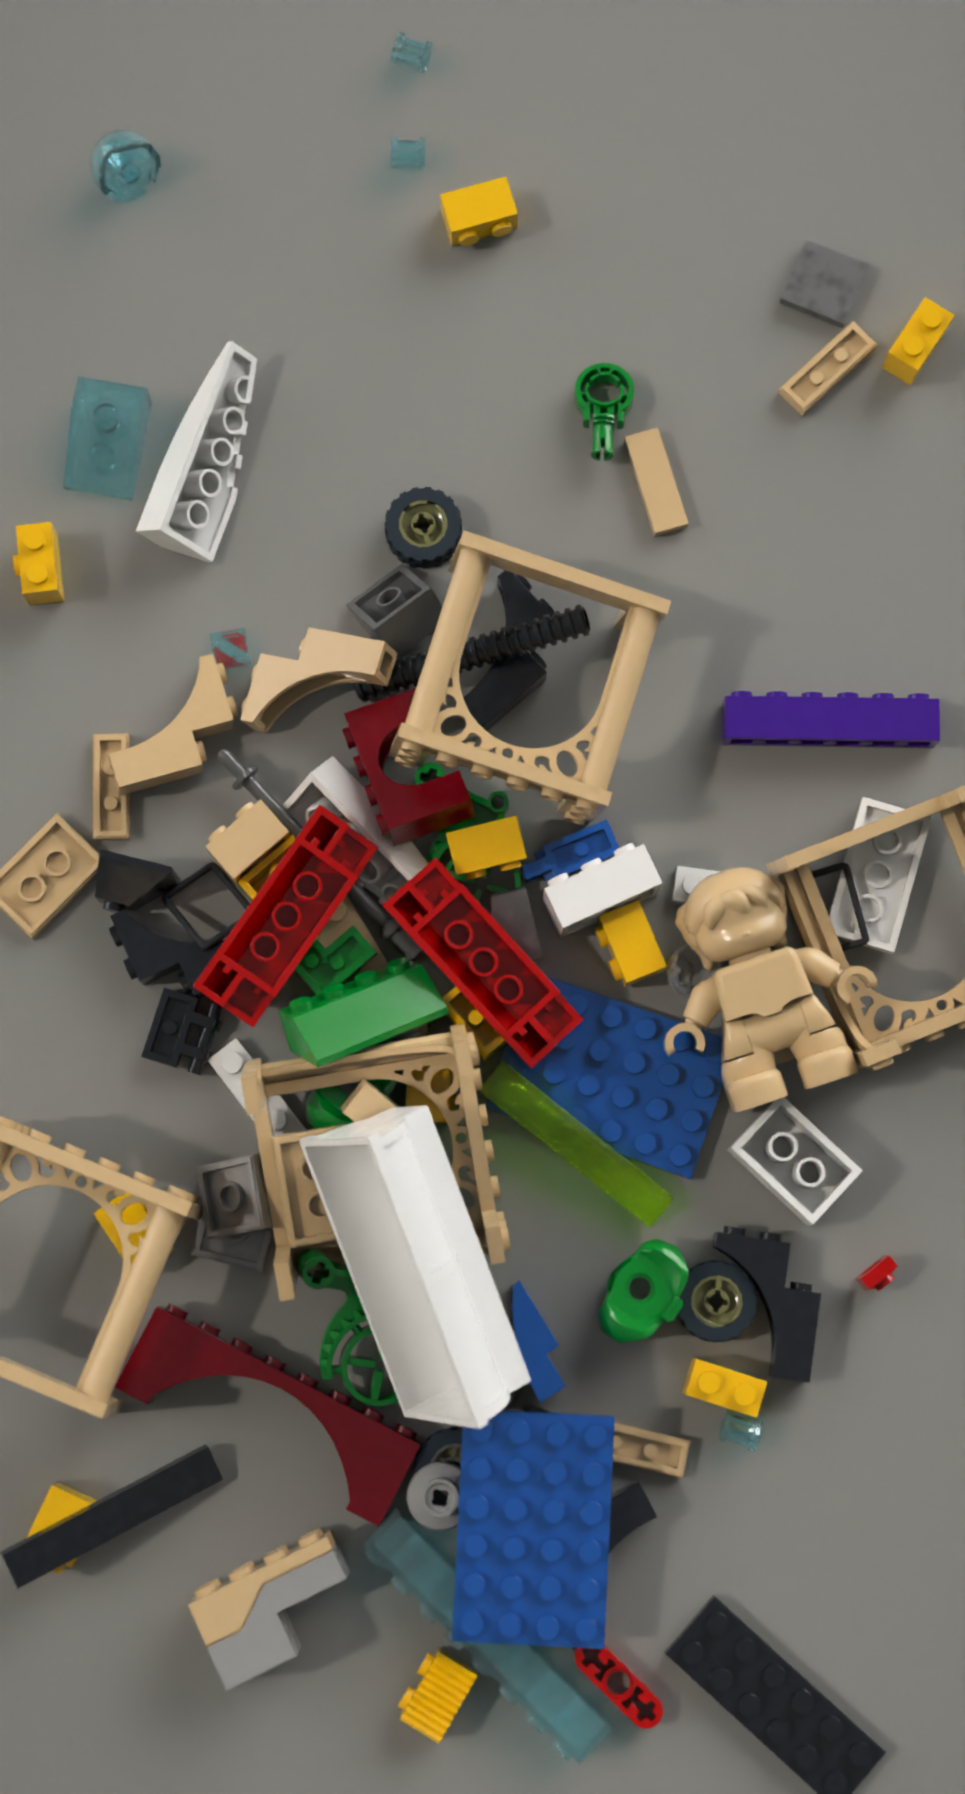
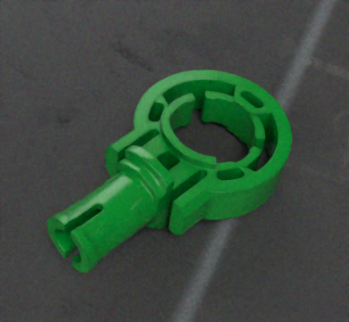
M598 363L589 366L579 375L575 385V404L578 411L583 415V427L589 428L590 412L593 414L591 457L597 461H600L602 447L604 448V461L611 460L614 457V414L617 413V429H622L624 417L628 414L633 404L634 384L630 375L623 368L611 363ZM597 383H611L616 388L620 387V396L618 399L610 402H600L590 397L589 387H593ZM584 385H585V393H584V392H581V390H582V388H583Z

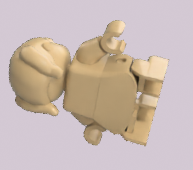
M734 867L709 875L696 885L689 895L687 902L677 910L675 925L680 930L683 939L700 957L703 967L710 972L716 969L718 962L728 961L730 966L717 970L710 978L701 981L692 989L683 1013V1017L686 1018L685 1022L670 1028L663 1042L664 1050L669 1057L676 1051L673 1044L675 1036L680 1032H687L695 1039L694 1049L701 1053L704 1052L705 1038L701 1030L703 1027L708 1028L719 1012L722 1021V1082L731 1110L735 1113L788 1096L782 1074L776 1069V1065L795 1058L804 1089L820 1086L858 1073L859 1070L853 1052L847 1046L843 1031L838 1026L832 1027L836 1023L824 1005L813 994L814 992L809 982L826 988L833 985L838 1000L844 1005L849 1004L852 998L847 993L845 987L846 981L850 976L860 977L864 981L866 988H877V978L866 967L851 966L842 970L839 968V962L817 948L804 947L794 949L786 947L788 942L785 933L787 929L786 887L775 876H769L762 871L749 867ZM771 946H774V948H776V949H778V950H775V951H772V952H771L770 947H771Z

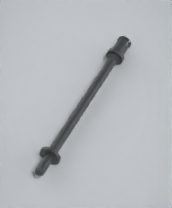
M227 749L220 750L217 754L218 760L237 779L233 783L232 788L236 791L245 787L257 801L261 799L287 828L290 835L293 834L296 838L303 827L254 777L258 767L253 765L246 769ZM355 882L347 894L380 927V933L382 934L380 938L384 942L388 940L404 958L413 961L423 950L395 919L389 917Z

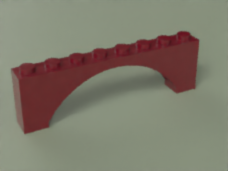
M171 1303L168 1304L167 1308L162 1306L156 1307L115 1388L145 1404L152 1403L156 1394L174 1385L208 1376L230 1375L248 1377L264 1381L284 1390L298 1399L315 1415L332 1439L342 1461L348 1484L350 1502L346 1510L378 1527L380 1526L421 1445V1442L415 1439L418 1434L417 1432L400 1423L397 1424L396 1428L383 1423L382 1421L385 1416L370 1407L365 1406L363 1411L349 1405L352 1400L349 1396L335 1389H332L330 1394L318 1389L319 1381L300 1371L296 1377L284 1371L286 1364L268 1354L264 1360L251 1353L254 1348L253 1346L235 1337L232 1342L219 1337L218 1335L221 1330L201 1320L199 1326L186 1319L188 1312Z

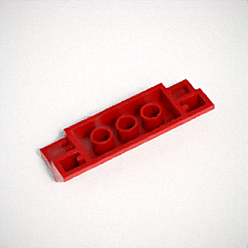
M319 805L192 987L253 1028L379 847Z
M436 857L382 904L385 910L530 1069L584 1020L560 994V990L462 883H459Z

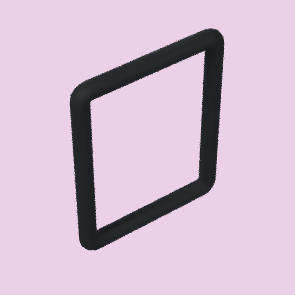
M214 862L208 863L167 891L162 897L163 903L203 950L211 948L227 937L238 920L207 942H204L170 900L171 897L213 870L245 909L250 905L222 869Z
M841 862L811 872L813 877L816 878L839 870L844 871L862 939L841 944L842 950L846 951L866 945L869 941V935L850 866L845 862Z

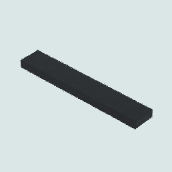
M205 1444L1 1551V1555L16 1587L20 1588L222 1481L223 1478L209 1447Z

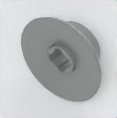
M447 1462L427 1464L420 1468L409 1482L407 1504L410 1513L419 1524L428 1529L445 1531L458 1526L461 1469L456 1465ZM434 1490H446L448 1492L445 1505L433 1503Z

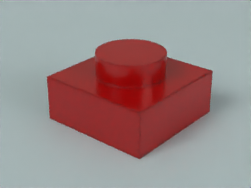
M889 1255L882 1256L855 1279L864 1290L875 1288L877 1291H880L894 1280L895 1277L892 1275V1272L898 1268V1265Z

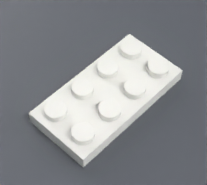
M862 797L852 830L905 809ZM926 816L847 848L843 862L850 866L869 935L868 943L863 946L889 954L895 952L930 826L931 816ZM841 870L828 915L838 939L851 942L862 939L845 874Z

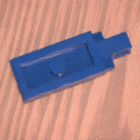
M604 820L542 846L541 850L534 852L536 860L521 866L520 871L526 883L544 876L546 883H548L550 879L563 873H567L569 876L581 871L580 867L591 860L600 858L603 862L614 857L613 852L619 849V845L608 820Z

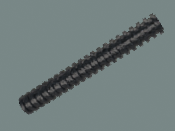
M578 604L574 610L568 607L565 608L564 613L555 611L554 616L551 617L549 614H545L541 620L535 617L531 623L525 620L522 621L521 626L515 623L511 625V629L502 627L498 633L496 630H492L488 636L482 633L478 639L474 636L470 637L463 649L459 674L463 672V669L471 671L473 666L481 668L483 663L486 662L488 665H491L496 659L499 662L504 661L506 656L510 659L514 658L516 653L525 655L526 650L535 652L536 647L539 646L541 649H545L549 643L555 646L559 640L565 643L569 637L575 640L578 639L579 634L588 636L590 623L584 607ZM420 652L416 654L415 658L410 655L406 657L405 661L401 658L397 659L388 687L369 683H353L358 698L365 703L369 701V697L378 699L380 694L388 696L390 691L398 693L402 687L404 690H408L412 684L417 687L427 654L424 655Z

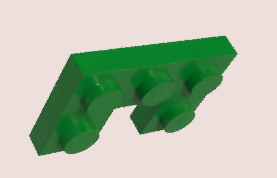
M351 926L326 949L316 938L295 970L315 994L318 995L323 993L322 989L329 985L344 984L378 953L354 926Z

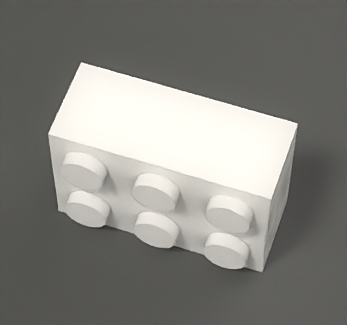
M633 843L627 844L613 852L615 856L607 861L602 862L600 858L591 860L580 867L582 871L576 875L569 877L567 873H563L548 881L549 886L544 889L542 901L560 938L596 923L600 915L637 900L642 902L658 894L662 881L644 844L636 848Z
M785 1097L772 1101L727 1149L736 1160L807 1226L813 1225L863 1171Z

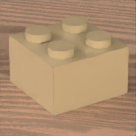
M261 799L256 804L249 802L243 806L235 815L238 819L227 828L223 825L216 829L208 837L210 843L205 846L212 859L240 891L242 889L237 881L291 836L287 828Z

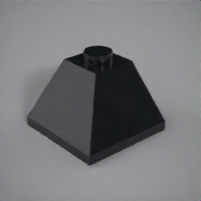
M101 849L95 898L100 903H103L104 910L113 913L125 909L136 911L178 885L180 878L170 866Z

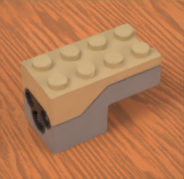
M321 1527L302 1535L301 1539L298 1540V1546L289 1549L287 1544L281 1545L266 1553V1556L263 1557V1563L255 1566L253 1560L233 1569L232 1573L229 1574L230 1579L221 1583L219 1577H216L200 1585L194 1591L195 1597L188 1606L226 1691L297 1656L301 1643L285 1609L347 1579L350 1572L338 1543H336L337 1540L332 1529L323 1533Z

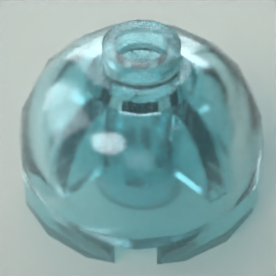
M128 129L114 130L99 139L92 149L90 157L91 175L104 195H108L111 200L116 202H128L145 194L147 191L142 188L148 185L151 180L154 183L156 182L161 169L160 155L142 134Z

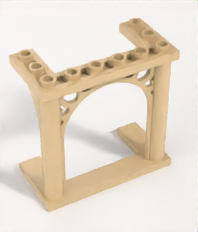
M464 530L448 568V572L453 573L406 721L401 723L391 744L388 756L395 758V764L414 769L415 765H423L428 755L436 757V762L441 765L457 768V764L471 768V774L490 780L492 776L507 780L506 785L513 789L527 791L528 787L540 791L542 798L559 803L556 812L565 814L564 819L578 825H584L585 821L590 823L609 806L613 792L607 791L657 627L668 614L671 601ZM490 565L621 609L617 615L614 628L622 630L597 710L589 723L579 733L560 744L544 748H524L505 743L489 734L477 723L463 699L459 681L460 661ZM449 679L451 680V687L447 686ZM446 696L452 697L456 702V706L446 708L440 712L441 704L447 705ZM453 716L463 718L466 725L460 734L446 736L441 732V724L447 718ZM594 728H596L595 733H594V736H593L590 732H591ZM470 734L476 735L481 739V744L477 747L474 746L475 742H462ZM579 742L589 743L587 749L584 750V753H588L586 760L582 752L576 748ZM509 749L512 752V757L503 756L502 751ZM560 752H566L574 758L577 765V771L574 776H566L559 770L556 758ZM538 757L547 759L550 771H547L546 767L541 764L536 767L535 759Z
M965 785L766 864L769 874L778 876V879L786 887L785 896L806 947L819 949L839 962V968L842 970L850 967L808 865L812 861L939 812L965 875ZM855 975L850 976L845 984L847 993L852 996L847 1005L838 1000L833 985H830L829 988L822 986L835 1022L844 1033L847 1046L853 1052L858 1069H881L894 1063L892 1056L912 1049L910 1042L923 1038L925 1043L945 1036L943 1029L955 1024L958 1029L965 1028V977L946 993L932 999L915 1002L900 1001L883 996L871 988H866L865 983ZM852 984L858 988L856 991H854ZM868 996L873 1003L868 1007L864 1016L861 1008L866 1006L861 1002L860 997ZM953 999L961 1004L954 1006ZM939 1000H943L945 1002L946 1006L944 1010H939L937 1008V1002ZM882 1006H889L893 1011L892 1023L885 1031H879L874 1025L875 1014ZM928 1009H929V1011L931 1012L932 1015L926 1017L927 1012H928ZM912 1010L915 1015L913 1021L912 1018H908L904 1021L903 1026L899 1028L902 1021V1012Z
M464 1023L451 1025V1032L372 1045L319 1068L302 1057L262 1064L261 1058L246 1060L241 1075V1084L247 1115H253L276 1242L273 1265L280 1302L295 1299L298 1279L296 1260L304 1250L316 1248L323 1251L330 1260L346 1265L337 1240L289 1248L271 1142L274 1130L268 1097L360 1082L363 1078L365 1080L386 1079L407 1084L425 1094L438 1107L448 1124L452 1137L453 1157L451 1169L457 1185L469 1190L474 1197L473 1205L466 1209L482 1251L489 1256L491 1265L506 1262L504 1251L511 1250L509 1233L504 1212H496L494 1198L501 1197L498 1176H490L488 1162H494L495 1158L492 1141H484L482 1127L489 1126L486 1105H478L476 1091L483 1090L480 1069H473V1066L480 1065L478 1048L474 1033H467ZM430 1065L424 1074L423 1080H416L413 1077L412 1070L422 1072L421 1066ZM441 1069L451 1070L453 1072V1081L449 1088L443 1092L433 1091L431 1088L433 1076ZM404 1070L403 1074L397 1073L395 1071ZM460 1088L461 1092L455 1098V1104L460 1105L456 1110H451L448 1108L446 1100ZM465 1117L466 1125H458L462 1118ZM458 1133H464L466 1135V1140L464 1142H458L456 1140V1135ZM470 1148L471 1156L464 1153L463 1150ZM462 1166L470 1168V1170L467 1169V1174L472 1180L476 1181V1185L469 1180L459 1177V1169ZM317 1262L316 1267L309 1268L308 1271L322 1269V1266Z
M0 1116V1172L2 1171L4 1178L10 1183L8 1189L0 1191V1204L21 1191L39 1186H62L77 1190L93 1199L106 1211L118 1231L123 1250V1269L118 1289L77 1387L3 1356H0V1377L101 1419L118 1414L124 1399L111 1394L174 1242L190 1218L200 1219L203 1206L197 1203L199 1196L171 1185L167 1191L154 1187L156 1179L137 1171L134 1172L133 1177L119 1173L120 1164L100 1157L97 1164L84 1158L87 1151L68 1143L65 1144L63 1149L50 1144L51 1136ZM19 1154L26 1156L31 1163L32 1173L26 1181L18 1180L12 1172V1160ZM37 1157L42 1158L44 1166L48 1169H51V1166L54 1167V1174L51 1177L41 1175L40 1162ZM65 1168L74 1171L69 1178ZM79 1177H85L87 1180V1184L82 1188L77 1185ZM95 1180L103 1183L102 1185L94 1188ZM111 1191H115L113 1193L115 1196L131 1194V1196L124 1198L118 1205L111 1204L107 1199ZM134 1203L144 1204L147 1207L148 1213L143 1221L134 1225H128L123 1222L121 1215L126 1207ZM147 1230L144 1238L139 1236L138 1247L131 1244L129 1240L131 1233H140ZM132 1255H136L134 1263L132 1264Z

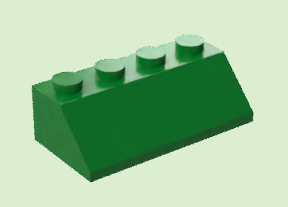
M407 958L391 960L387 963L386 968L378 971L361 972L355 976V980L346 984L337 983L329 985L322 989L323 993L311 998L308 996L296 998L289 1003L290 1006L278 1010L290 1051L318 1068L449 1014L447 1005L424 967Z

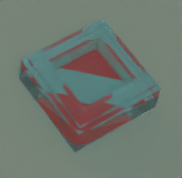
M245 628L210 634L216 664L223 663L224 669L251 664Z

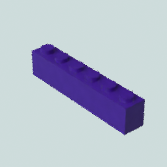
M734 691L731 692V696H725L722 703V745L934 748L940 741L939 699H929V695L924 693L910 694L908 698H894V695L891 693H876L872 695V698H858V694L853 692L839 693L837 697H823V693L805 692L801 694V697H788V694L782 691L768 692L766 696H752V692Z

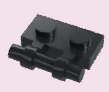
M164 988L141 1057L178 1068L181 1056H188L192 1059L187 1072L201 1076L205 1062L209 1063V1058L212 1055V1052L209 1050L215 1031L219 1032L222 1021L219 1019L223 1007L210 1003L205 1016L196 1013L200 1001L199 998ZM192 1024L202 1027L196 1046L186 1044Z

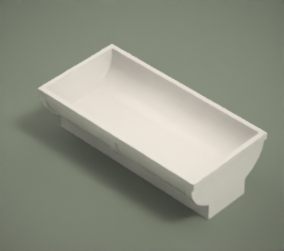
M428 1105L389 1108L368 1119L353 1122L320 1135L307 1136L300 1139L301 1148L404 1417L475 1429L486 1426L488 1419L498 1414L507 1406L510 1401L509 1393L531 1382V1378Z

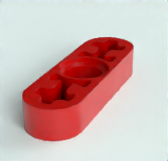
M604 1645V1649L598 1651V1658L605 1665L609 1659L614 1664L608 1666L603 1671L600 1679L595 1676V1674L600 1672V1668L594 1662L590 1661L587 1664L582 1662L585 1658L582 1651L584 1648L574 1650V1659L577 1667L636 1726L650 1729L661 1721L663 1707L657 1695L606 1645ZM614 1672H623L629 1678L628 1688L622 1693H614L607 1686L608 1678ZM636 1686L642 1689L636 1693V1696L644 1704L650 1701L654 1702L652 1706L654 1715L651 1718L646 1715L641 1718L637 1717L639 1709L631 1699L627 1706L622 1703L632 1696Z

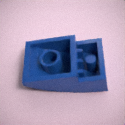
M517 1281L512 1284L511 1296L513 1331L531 1378L529 1383L541 1403L566 1387L547 1356L548 1352L559 1345L521 1281Z

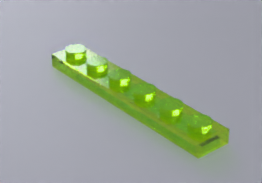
M503 1060L482 1084L483 1090H479L480 1093L649 1228L673 1201L671 1194Z

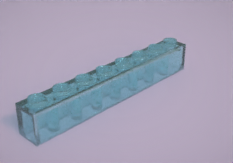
M397 1508L365 1539L363 1545L367 1550L364 1554L370 1562L378 1569H381L384 1565L394 1575L391 1579L393 1585L403 1595L407 1596L411 1592L421 1603L417 1607L418 1610L432 1624L438 1620L447 1629L444 1636L457 1650L460 1651L465 1647L475 1657L471 1661L472 1665L485 1678L491 1674L501 1684L498 1691L510 1704L514 1706L519 1702L528 1711L525 1715L526 1720L539 1733L545 1729L555 1739L552 1746L564 1759L568 1761L573 1757L580 1764L611 1731L610 1724L532 1645L452 1641L456 1568Z

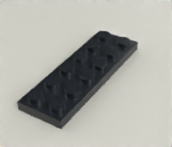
M714 1595L665 1651V1654L818 1794H852L886 1753L883 1748Z

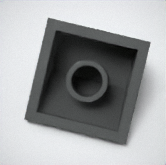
M403 564L399 565L347 604L348 609L372 639L385 641L398 653L396 659L410 652L412 647L426 636L434 634L442 609V605L432 588Z

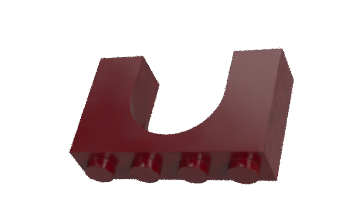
M416 688L344 713L348 727L342 729L344 738L349 749L356 747L359 756L353 757L357 772L360 778L364 776L368 778L369 785L364 786L371 807L378 805L381 814L376 815L375 818L382 836L390 835L394 847L475 817L472 801L460 771L418 785H404L394 782L383 773L385 762L389 757L391 744L401 723L406 721Z

